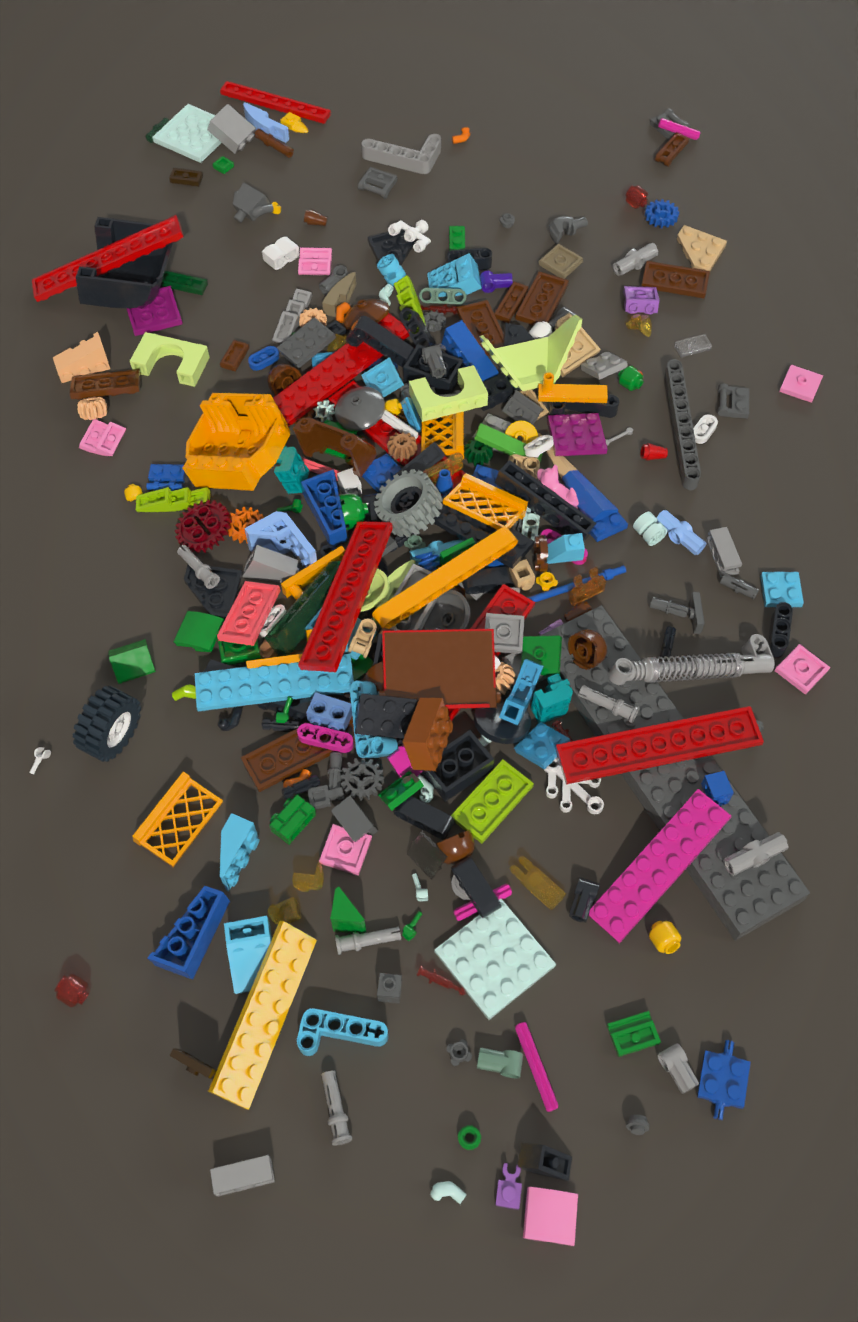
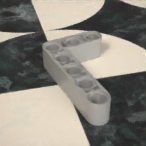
M430 134L420 151L373 139H364L361 143L362 157L365 160L420 174H427L431 171L441 152V136L439 134Z

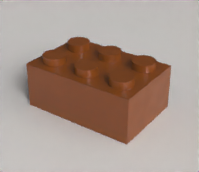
M420 698L403 739V745L413 770L436 771L438 763L442 760V752L447 746L449 733L453 730V723L449 719L448 708L445 707L443 698Z

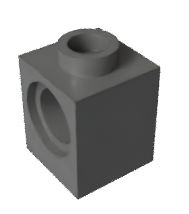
M380 973L377 991L378 1001L400 1004L402 975Z

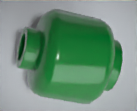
M633 366L622 369L618 374L619 384L629 391L641 388L644 383L643 373Z

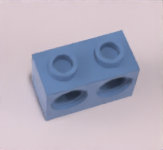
M315 692L306 712L307 718L313 725H322L345 732L352 717L351 703ZM317 710H324L321 713L316 712ZM338 715L343 716V717L340 718V719L334 718L335 716H338Z

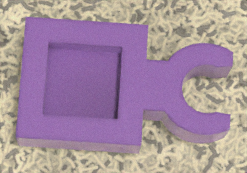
M505 1163L502 1168L505 1181L498 1180L495 1206L519 1210L522 1183H515V1179L520 1174V1168L517 1165L516 1172L509 1174L507 1171L508 1164Z

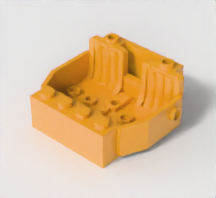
M212 393L208 401L203 400L200 404L203 414L186 442L185 458L187 461L182 469L195 487L254 491L259 479L277 462L290 436V429L271 394Z

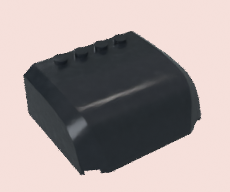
M97 217L94 225L97 250L155 224ZM174 242L167 244L163 248H158L148 255L140 256L134 261L122 264L119 268H113L102 275L97 276L96 268L79 266L76 274V283L80 304L110 308H142L151 304L156 298L162 283Z

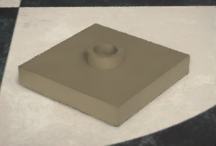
M557 244L539 260L541 267L563 279L583 263L581 256L560 244Z

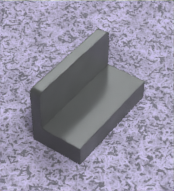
M348 796L331 810L354 842H357L367 833L373 836L378 832L351 796Z

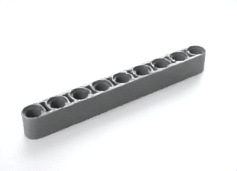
M672 359L667 363L665 383L681 481L685 489L694 490L697 488L701 477L683 366L679 360Z

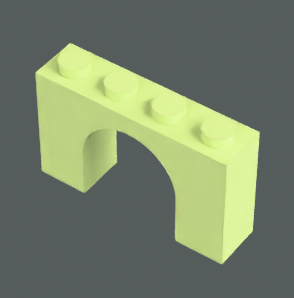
M145 332L130 359L132 370L139 369L140 374L149 376L155 363L160 358L167 355L180 356L183 360L177 370L179 383L195 387L210 357L207 346Z
M474 365L458 369V383L462 391L451 397L435 394L425 377L409 381V394L422 422L488 405V392Z

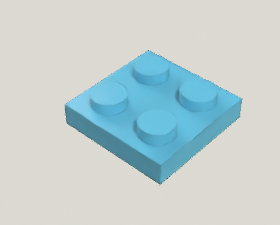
M390 357L361 375L366 386L378 390L383 398L404 386Z
M761 572L760 579L765 607H776L781 602L789 603L792 607L803 606L799 572Z

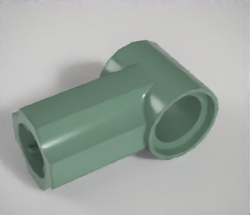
M480 1048L477 1069L498 1072L502 1076L517 1079L521 1075L523 1054L512 1050L501 1052Z

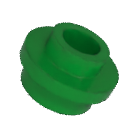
M467 1125L459 1131L458 1142L461 1147L466 1150H473L479 1146L481 1134L475 1126ZM467 1134L473 1135L474 1140L472 1142L465 1140Z

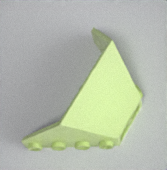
M573 315L549 337L496 349L483 335L479 337L482 341L481 345L491 355L494 362L501 367L500 370L506 377H510V383L513 387L527 391L538 388V384H543L544 374L548 372L554 375L553 384H555L560 376L561 368L567 360L568 352L574 344L575 336L582 326L583 319Z

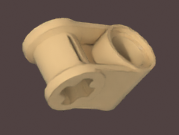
M517 454L509 456L508 461H512L535 479L538 478L537 472L540 469V462L537 458Z
M364 619L361 621L348 652L354 651L363 655L364 658L367 657L377 628L373 620ZM363 628H368L371 632L367 633L363 631Z

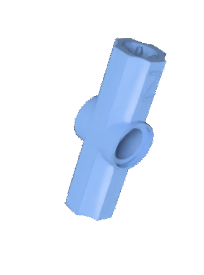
M667 510L659 513L657 523L661 522L664 525L672 542L675 544L681 543L694 555L702 552L707 543L693 532L688 522H680Z

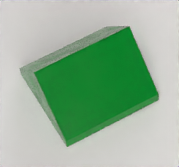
M146 639L109 651V659L118 684L156 672Z
M337 887L335 889L330 918L333 931L351 934L353 932H359V934L366 933L364 918L341 888Z

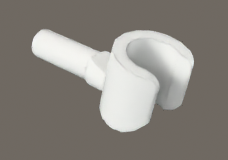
M44 747L35 749L34 755L36 759L29 773L34 775L42 759L50 757V750L43 752Z

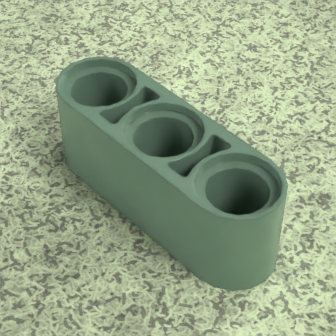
M424 288L419 294L424 304L462 305L466 301V293L461 289ZM430 292V300H424L422 297L423 293ZM442 292L448 295L445 301H440L438 298ZM457 293H462L464 296L461 302L456 301L454 298Z

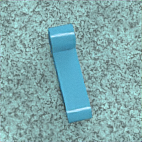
M354 681L350 686L356 752L361 758L389 756L398 748L395 738L355 734L359 693L377 695V690L373 682Z
M308 1009L302 1016L297 1045L300 1052L306 1056L314 1055L317 1052L321 1036L372 1046H383L388 1040V1029L380 1021L319 1009ZM318 1017L319 1021L316 1025L310 1026L307 1024L309 1018ZM338 1021L341 1025L337 1030H331L329 1028L331 1022ZM359 1025L362 1027V1031L359 1034H352L350 1032L351 1028ZM366 1027H369V1031H370V1032H368V1037H366V1035H367V1028H366ZM381 1030L382 1035L379 1038H375L374 1033ZM312 1039L314 1043L310 1048L302 1047L304 1040Z

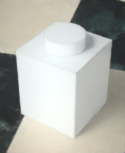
M353 468L337 473L338 485L343 494H362L361 482L358 476L354 475Z

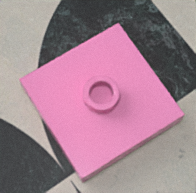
M791 365L779 392L812 403L823 375Z
M799 644L776 667L775 672L806 695L829 671L830 667Z
M333 824L319 864L359 876L372 840V835L365 834L357 842H354L342 826Z

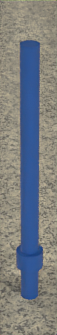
M623 565L614 569L608 568L603 570L602 573L527 598L536 603L602 580L607 581L613 579L614 576L626 573V567Z

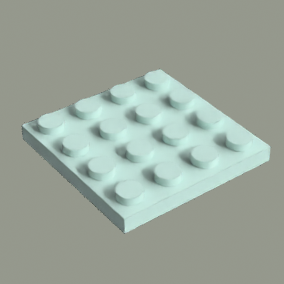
M187 104L152 137L153 142L199 163L222 143L207 130L210 120L215 115L190 104Z
M499 899L502 906L500 909L484 919L478 915L434 950L439 959L488 1020L556 966V963L502 899Z

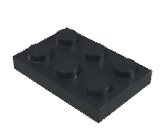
M359 693L355 734L404 739L419 699Z

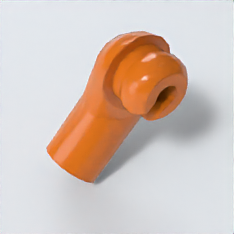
M469 127L462 128L461 135L452 136L453 144L467 141L471 133L469 132Z
M343 302L336 308V320L339 323H343L344 314L351 309L348 303Z
M303 769L298 778L285 780L283 787H291V785L308 779L312 773L309 770Z

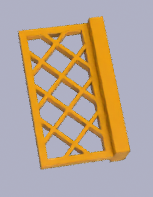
M464 411L441 417L443 420L440 422L436 421L437 418L422 422L421 452L440 439L443 442L438 446L445 455H457V459H464ZM447 422H449V423H451L452 425H450L449 427H446L444 424H446ZM430 423L434 424L432 428L427 427V425ZM439 428L443 430L440 433L436 432V430ZM447 433L452 435L448 439L444 437ZM430 434L435 436L431 440L426 438ZM450 445L453 449H445L444 447Z
M467 473L462 476V482L443 499L444 505L497 530L504 527L498 521H506L507 524L505 526L510 529L519 518L523 519L528 505L527 501ZM471 498L472 501H464L463 499ZM451 499H459L460 502H453ZM487 505V508H484V509H480V508H479V506ZM474 506L475 509L470 510L466 507ZM494 513H503V516H495ZM482 514H490L491 517H485Z
M182 772L132 836L133 841L174 867L221 806L223 800L192 780L188 774ZM190 786L198 790V797L187 798L186 791ZM211 798L216 802L213 808L203 810L202 800ZM200 800L201 810L189 812L188 802ZM185 803L187 812L174 814L175 805ZM202 814L203 821L199 825L191 826L190 816ZM187 816L189 826L176 828L175 818ZM173 819L174 829L162 831L161 823L164 820ZM189 830L190 838L187 841L178 842L177 832ZM175 832L176 843L164 845L162 834ZM160 835L161 845L152 847L147 843L151 836ZM177 846L178 853L173 860L165 856L164 848Z

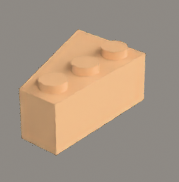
M98 332L94 333V337L87 341L82 340L77 347L73 349L70 347L53 357L62 383L71 381L73 376L91 375L110 369Z

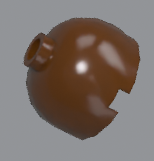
M277 365L268 374V387L274 395H278L301 378L302 375L299 370L291 365Z
M586 629L576 632L569 638L568 652L570 655L573 654L575 658L573 662L577 666L589 670L598 666L605 659L607 645L601 634L597 631Z
M469 829L441 842H437L432 847L440 861L445 864H457L472 855L475 843Z

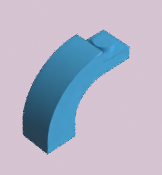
M528 659L524 660L516 683L504 703L499 718L516 725L520 723L538 684L543 665Z

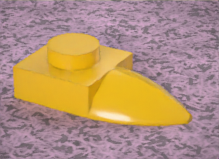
M289 112L280 119L281 124L287 126L288 129L299 133H308L306 125L301 122V117Z

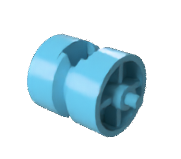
M394 254L382 257L377 263L378 270L384 275L386 282L392 286L406 276V272L399 265Z

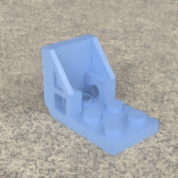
M276 511L244 528L251 552H253L256 545L283 555L292 550L295 557L299 556L304 568L317 561L315 549L287 513Z

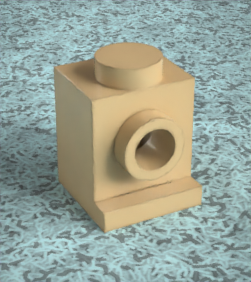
M527 559L520 561L513 569L509 567L516 588L523 589L524 591L532 588L535 583V575Z

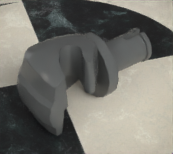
M571 216L555 218L549 226L550 237L555 244H558L562 238L563 229L566 230L567 235H575L578 228L588 225L587 218L585 216L575 220Z

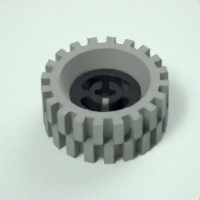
M415 469L410 470V473L405 470L402 471L400 476L398 474L394 475L392 481L388 479L385 487L381 486L379 489L381 494L377 493L375 498L378 501H374V506L376 507L375 512L382 522L392 523V533L394 535L411 537V533L415 535L420 534V529L425 531L428 529L426 525L429 523L432 525L435 522L433 518L439 517L440 512L438 509H442L443 505L441 502L443 498L426 473L420 470L416 472Z

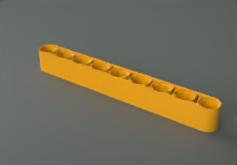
M506 526L500 528L379 606L372 613V616L382 629L392 628L516 546L518 539Z

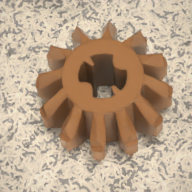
M404 432L401 434L395 433L394 436H390L387 443L390 456H393L394 460L399 458L401 462L403 459L409 461L410 457H414L417 450L415 437H411L410 433L404 434Z

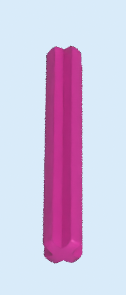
M526 1022L519 1023L515 1026V1030L543 1103L548 1112L554 1111L558 1108V1103Z

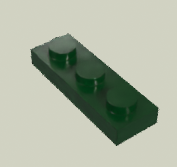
M165 271L160 286H171V289L203 295L208 281L207 279Z

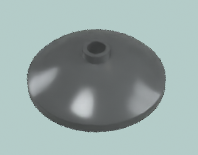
M362 386L351 389L338 400L335 407V417L338 423L347 430L362 431L375 425L383 416L385 411L384 398L378 390L372 387Z
M448 590L439 596L422 630H435L436 627L445 630L466 629L470 620V606L467 599L455 590Z

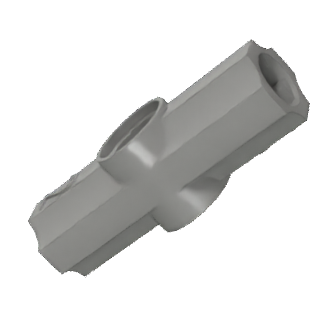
M649 243L639 250L631 249L624 258L613 263L615 274L619 276L634 268L636 270L641 269L646 261L658 255L657 246L654 243Z
M777 832L761 841L754 840L744 846L742 850L724 858L725 868L732 876L751 867L757 868L769 861L771 857L786 851L789 848L787 839L783 834Z

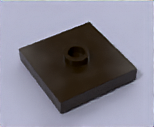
M173 1048L169 1055L186 1065V1070L196 1076L200 1073L207 1078L213 1079L217 1071L212 1066L180 1049Z

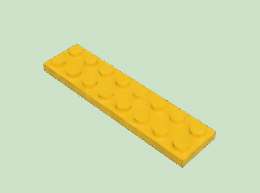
M279 921L208 1092L249 1110L316 944V939L284 921Z

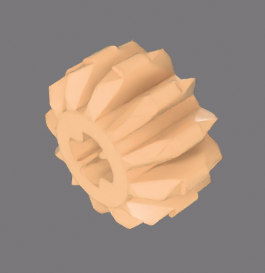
M317 307L315 309L309 308V310L304 309V312L300 314L299 325L303 327L311 319L316 318L326 326L327 317L323 310H318Z
M88 397L80 400L77 404L78 414L84 420L98 419L107 415V404L105 399L101 397Z
M500 662L501 665L495 670L496 692L505 695L506 691L511 690V686L515 685L517 676L510 665Z

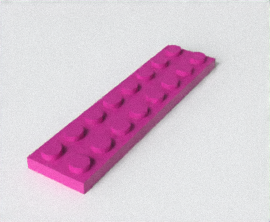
M698 789L594 904L588 916L620 944L731 819V815Z

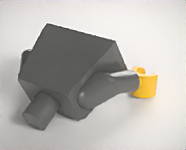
M244 182L240 189L234 192L233 206L238 211L234 219L239 223L245 217L254 221L265 213H281V206H278L277 202H273L271 205L263 193Z

